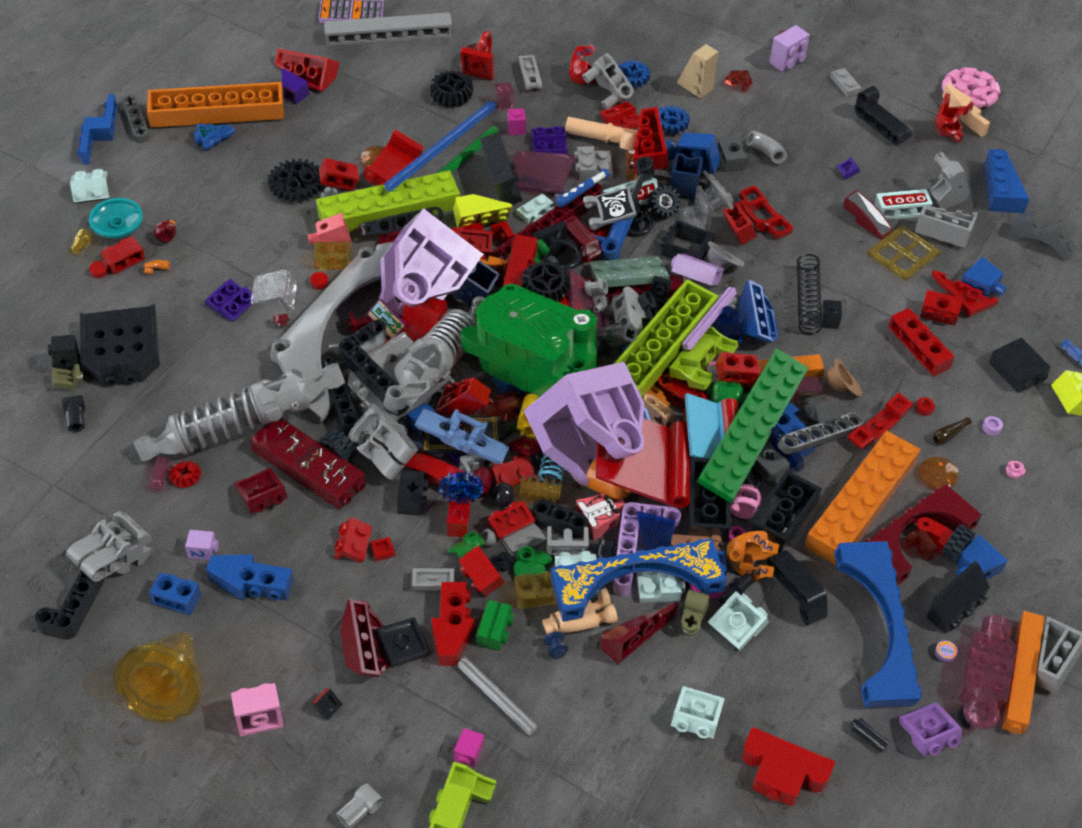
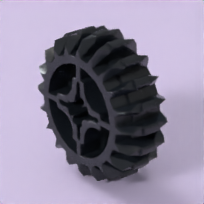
M446 70L445 73L440 72L439 75H435V78H432L429 86L430 95L434 102H437L438 105L443 104L444 107L446 105L450 106V108L451 106H463L464 103H468V100L473 95L472 80L465 73H460L459 71L454 72L452 70L448 72Z
M542 259L541 263L535 261L533 265L529 264L528 269L524 270L521 277L522 288L557 302L559 300L563 301L571 289V278L568 270H564L563 265L558 266L557 261L554 264L551 263V260L544 262Z

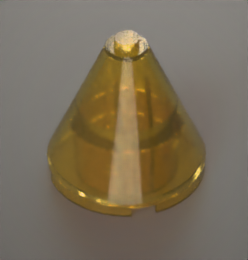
M177 632L135 646L121 657L114 671V686L117 694L122 693L127 700L125 705L129 709L146 719L158 722H173L177 717L188 716L195 709L202 695V681L194 642L189 634Z

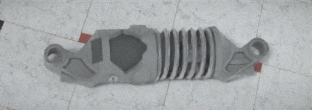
M475 297L469 313L460 309L448 311L422 339H417L409 347V352L395 366L394 374L399 386L392 385L388 387L383 402L387 410L397 411L408 406L412 408L416 403L426 401L430 390L438 382L440 383L446 379L451 373L450 369L465 354V351L461 348V330L468 326H476V310L485 298Z

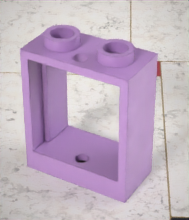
M677 254L671 262L672 272L711 286L719 285L724 271L722 267L686 254Z

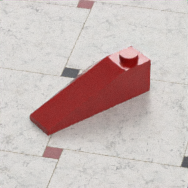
M278 48L274 64L305 79L308 82L309 88L324 91L336 79L340 62L325 57Z

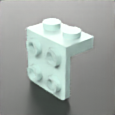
M95 169L92 170V173H85V171L75 172V175H72L70 180L73 201L80 202L109 198L106 181L107 171Z

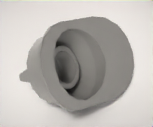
M711 241L708 242L710 249L704 257V261L722 267L724 270L732 264L745 266L744 262L736 256L723 250L717 244Z

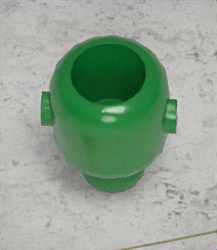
M715 381L712 385L710 401L718 403L724 399L732 398L738 401L740 409V406H742L750 392L743 393L742 385L735 382Z

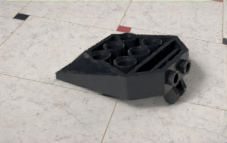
M155 304L138 308L87 314L80 313V358L84 375L105 387L143 382L161 365Z

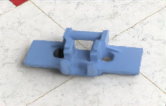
M423 409L414 425L418 429L440 438V441L471 455L476 454L496 464H502L509 449V446L484 434L488 423H482L459 413L457 409H455L451 419ZM463 422L474 427V429L469 434L459 429V423Z

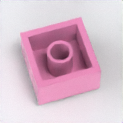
M265 683L250 689L242 688L231 693L240 737L284 727L275 683Z

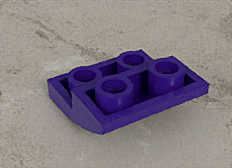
M537 127L531 129L534 157L568 155L564 127Z
M229 278L205 300V304L221 316L235 321L258 300V297L245 286L241 288Z

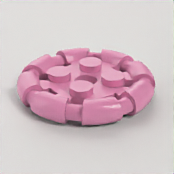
M964 67L961 70H952L942 81L943 92L945 85L949 83L972 98L974 106L978 109L992 106L1000 96V86L998 82H995V78L985 71H977L976 68Z

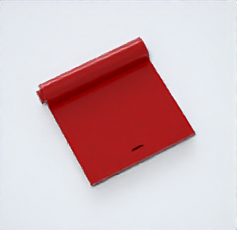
M643 418L642 434L644 446L637 454L629 457L616 459L607 452L603 445L597 442L595 479L676 508H684L690 504V452L686 422L677 421L668 428Z

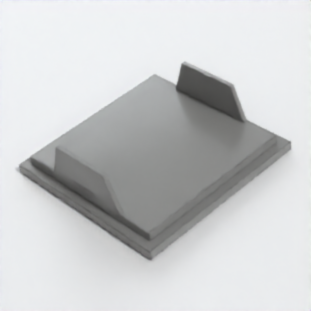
M536 523L500 541L509 554L514 557L521 547L529 546L532 548L547 539Z

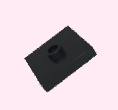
M415 617L382 626L375 630V634L390 667L430 656L431 651Z

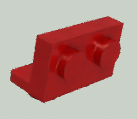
M522 454L511 457V461L504 463V460L502 464L493 463V467L489 469L493 474L496 484L506 482L514 486L536 478L529 456L522 457Z
M350 517L345 523L342 522L338 529L339 539L334 546L336 551L334 558L338 560L345 556L362 563L365 560L372 526L353 517Z

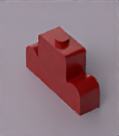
M754 727L749 732L742 753V758L749 766L760 765L752 787L753 790L766 795L772 801H780L789 806L795 805L803 784L811 792L820 793L824 791L836 762Z

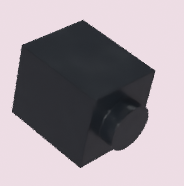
M823 300L821 308L822 328L839 329L842 318V301Z

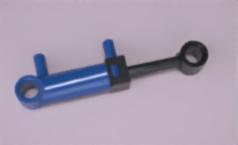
M640 157L636 161L638 178L631 192L636 215L640 211L637 196L644 181L652 179L655 173L653 161L649 157ZM637 216L614 222L607 238L594 235L598 243H601L605 260L620 258L622 245L633 219L637 218Z

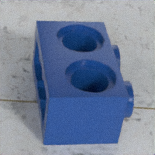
M161 572L149 592L152 604L191 615L201 597L199 584L195 581L184 580L173 574L167 575Z

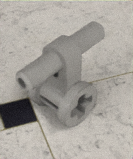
M600 278L595 282L586 281L585 292L589 298H593L595 305L593 312L599 313L609 303V299L605 297V294L608 293L607 282L604 278Z

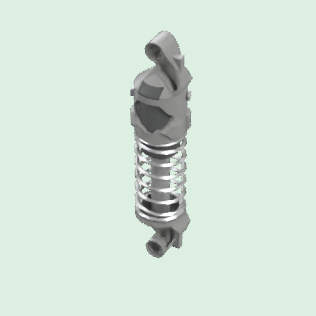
M337 363L324 367L319 376L305 375L293 368L273 381L263 379L251 384V386L249 385L248 389L244 387L242 395L238 396L231 392L229 396L230 405L224 398L219 397L217 400L218 410L211 402L207 401L205 413L197 406L193 408V418L186 411H182L181 416L177 413L169 416L165 430L158 438H151L147 435L138 438L133 444L141 461L150 460L159 453H181L186 456L194 451L192 438L198 437L201 446L205 448L206 444L202 436L203 434L210 432L214 443L217 444L218 439L214 430L222 427L226 438L229 439L230 434L226 425L235 423L238 433L242 434L239 420L246 426L250 425V428L253 430V423L265 425L278 421L287 412L309 409L311 402L323 390L337 388L343 385L345 380ZM221 401L224 403L227 409L222 410ZM209 406L213 409L214 414H209ZM196 410H198L203 418L197 420ZM184 414L187 416L191 423L185 424Z

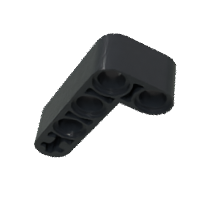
M870 86L858 93L855 113L860 119L894 145H899L911 138V129L878 104L880 93L875 86Z
M787 550L767 557V565L774 567L773 575L799 602L800 616L804 624L809 626L827 618L826 592Z
M81 570L60 610L44 607L35 613V621L41 633L64 640L74 638L99 593L105 578L94 582Z

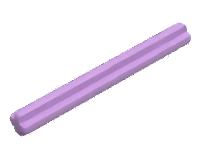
M728 287L682 342L681 345L684 350L690 351L736 296L737 293L734 287Z

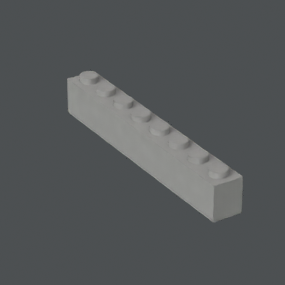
M450 12L324 21L326 46L452 37Z

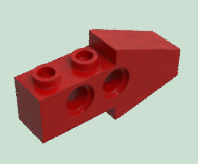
M441 582L440 618L431 619L432 635L439 666H457L474 632V618H470V608H466V603H470L471 591L466 590V582Z

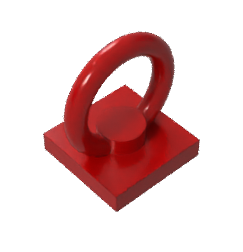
M490 31L482 33L477 50L462 47L460 51L462 73L493 81L495 72L494 57L491 54L492 34ZM486 42L485 52H483L484 44Z

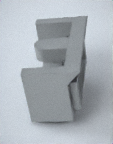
M547 526V553L549 555L559 556L562 552L579 555L580 552L588 551V527H584L583 539H572V530L568 528L564 530V539L551 538V526Z

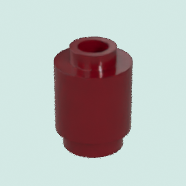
M480 467L473 471L470 490L474 497L485 498L490 492L493 474L487 468Z

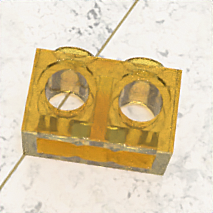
M350 241L314 242L315 270L345 269L351 262Z
M551 572L514 576L517 609L557 604L551 583Z

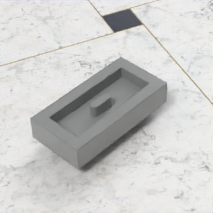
M845 68L831 72L830 78L846 97L861 91V86Z
M413 568L412 590H441V582H454V568Z

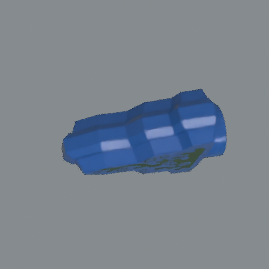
M197 124V131L193 132L196 145H202L206 151L220 143L221 140L231 137L235 133V129L230 125Z

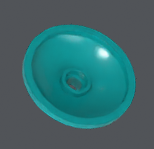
M126 198L105 200L96 205L89 215L91 229L99 236L106 238L128 236L136 231L143 221L141 207L136 202Z

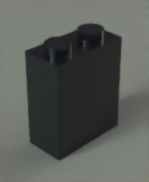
M1022 337L994 350L989 360V364L1017 393L1024 389H1030L1038 382H1044L1048 378L1051 368Z

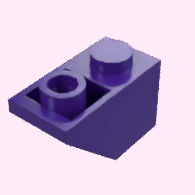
M283 68L281 72L284 98L294 104H298L309 95L308 82Z

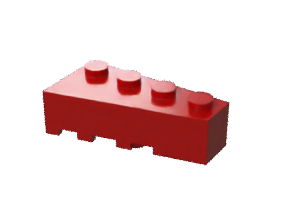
M658 107L641 109L635 152L633 154L634 173H637L636 161L640 157L651 158L654 170L668 168L667 150Z
M515 234V238L511 240L510 244L512 251L507 259V272L504 275L503 286L515 284L521 287V277L524 270L528 269L529 264L533 265L535 262L539 243L537 238Z

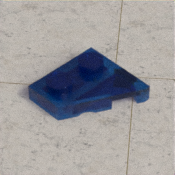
M778 425L774 426L771 429L772 445L781 456L788 460L790 463L789 468H794L797 472L801 471L804 468L803 457L799 452L785 454L779 449L778 442L781 439V429Z
M637 511L636 517L645 551L661 546L669 547L676 520Z

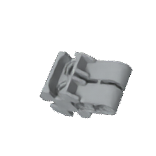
M372 404L348 432V437L352 442L359 444L357 446L359 452L371 459L385 477L393 480L403 469L404 464H407L418 451V448L407 436V428L396 422L398 417L385 407H382L380 410L377 405Z
M118 511L113 514V522L107 525L105 519L98 522L92 530V534L72 544L68 548L66 555L92 581L98 582L114 572L120 574L129 572L130 564L136 560L138 566L143 564L151 554V548L145 545L151 542L152 537L129 515Z

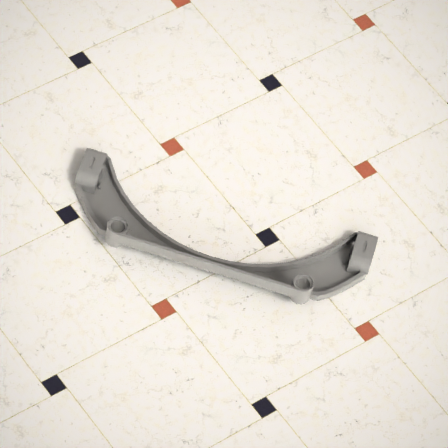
M393 242L379 244L375 251L368 247L361 248L358 255L283 336L273 342L270 359L279 364L283 374L293 368L310 376H319L322 373L321 343L326 325L336 309L350 295L360 288L381 279L380 260ZM323 390L311 402L309 409L300 412L314 422L322 423L333 410V401L329 391Z

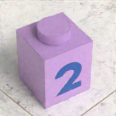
M189 530L185 545L188 558L210 560L211 555H214V552L217 553L219 541L216 540L214 532Z

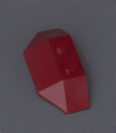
M349 599L340 627L345 665L360 675L379 677L389 667L387 658L375 634L376 628L384 625L370 609L371 606L368 602Z

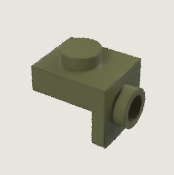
M75 364L73 370L53 368L51 372L52 387L76 390L78 383H81L83 377L79 364Z

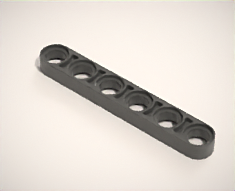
M849 413L841 416L839 419L821 422L785 434L778 442V447L785 454H793L848 435L858 426L862 425L863 421L859 415Z

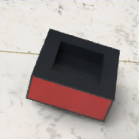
M326 688L312 702V705L326 720H329L343 705L330 688Z

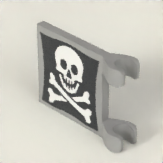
M629 187L598 196H586L583 198L587 209L594 207L596 204L598 205L601 218L589 219V225L593 231L603 225L637 216Z

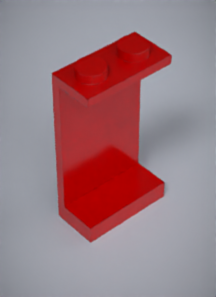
M395 129L390 141L370 166H366L362 177L375 186L384 185L422 154L424 146Z

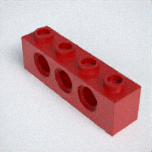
M910 308L891 316L888 328L933 377L951 369L955 358L953 353L942 344L941 340L930 331L929 327Z

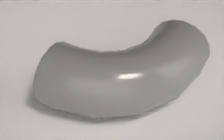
M755 130L749 133L747 146L765 153L776 164L786 160L787 152L776 140Z

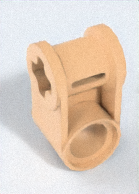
M651 394L644 395L642 398L644 408L647 409L652 422L659 423L662 421L660 425L667 426L670 421L674 420L675 413L670 407Z

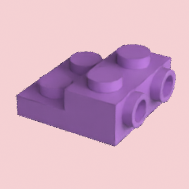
M937 702L899 717V724L910 734L912 744L923 756L929 754L936 756L941 752V749L948 746L955 748L962 741V728Z

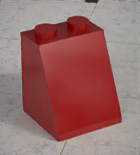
M432 298L416 307H410L405 304L402 320L406 323V326L400 334L405 332L413 342L417 339H422L447 313V301Z

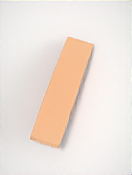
M947 83L945 85L942 97L944 98L945 93L951 94L949 107L967 106L973 101L972 98L951 84ZM973 106V110L966 115L962 114L960 120L983 137L987 134L990 122L980 116V109Z

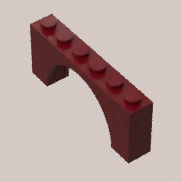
M945 484L941 488H935L929 497H923L914 508H908L903 516L894 518L885 529L881 528L873 538H867L864 542H888L889 549L892 550V565L896 569V584L898 586L909 578L912 566L905 559L899 544V536L904 530L917 524L918 520L922 517H928L954 530L961 524L972 530L978 525L982 514L950 486Z

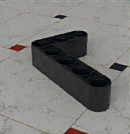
M374 320L340 341L339 351L341 361L383 403L388 387L398 384L367 354L382 345L387 339L385 322Z

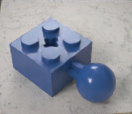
M683 133L678 144L669 139L664 140L668 161L674 160L676 153L684 154L689 158L695 156L703 157L701 173L706 170L708 174H715L721 161L715 134Z

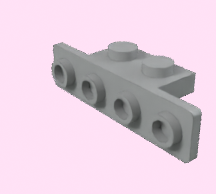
M706 170L703 171V175L710 187L697 194L701 203L710 213L717 211L725 204L730 210L734 209L732 205L734 200L731 194L727 193L723 186L721 187L719 181L715 180L712 174L709 175Z

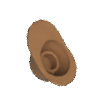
M836 358L835 365L824 372V377L828 384L836 391L850 390L853 394L860 397L862 391L859 384L847 371L842 361Z

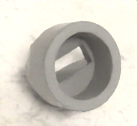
M489 529L483 530L481 533L482 539L485 540L483 545L493 546L496 543L497 535Z

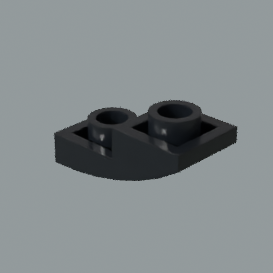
M654 276L651 293L655 296L659 306L657 309L660 311L668 302L672 280Z

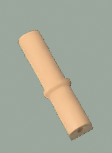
M568 117L565 133L603 140L605 143H618L622 149L635 150L638 130L613 126L612 123L603 124Z

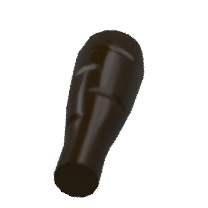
M966 417L961 421L940 428L933 435L934 442L939 445L947 443L966 426L971 424L972 420Z

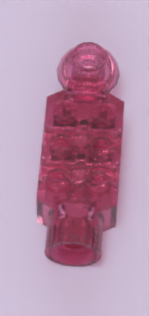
M999 615L984 617L980 632L974 634L968 647L959 699L965 704L964 716L972 726L983 730L992 729L999 722V712L1002 711L1008 700L1017 645L1010 640L1012 623L1007 618Z

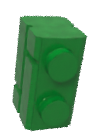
M492 600L487 601L476 634L477 646L489 647L492 650L500 651L502 644H507L509 638L507 629L508 626L512 627L515 614H512L511 605L500 604Z

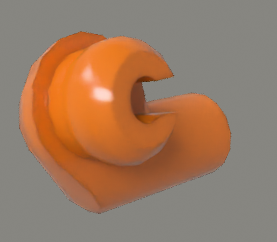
M154 260L146 262L143 265L144 273L153 274V268L169 270L170 261Z

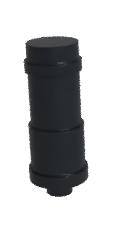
M862 718L859 720L854 719L851 722V725H853L851 730L867 740L880 752H883L890 744L885 737L876 732Z

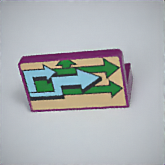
M382 299L378 300L367 313L373 321L382 320L385 322L387 335L391 339L399 335L406 326V323Z

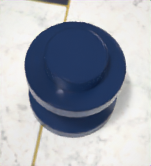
M560 631L549 633L543 639L544 644L550 646L548 655L556 659L564 657L569 650L568 645L562 643L564 634Z

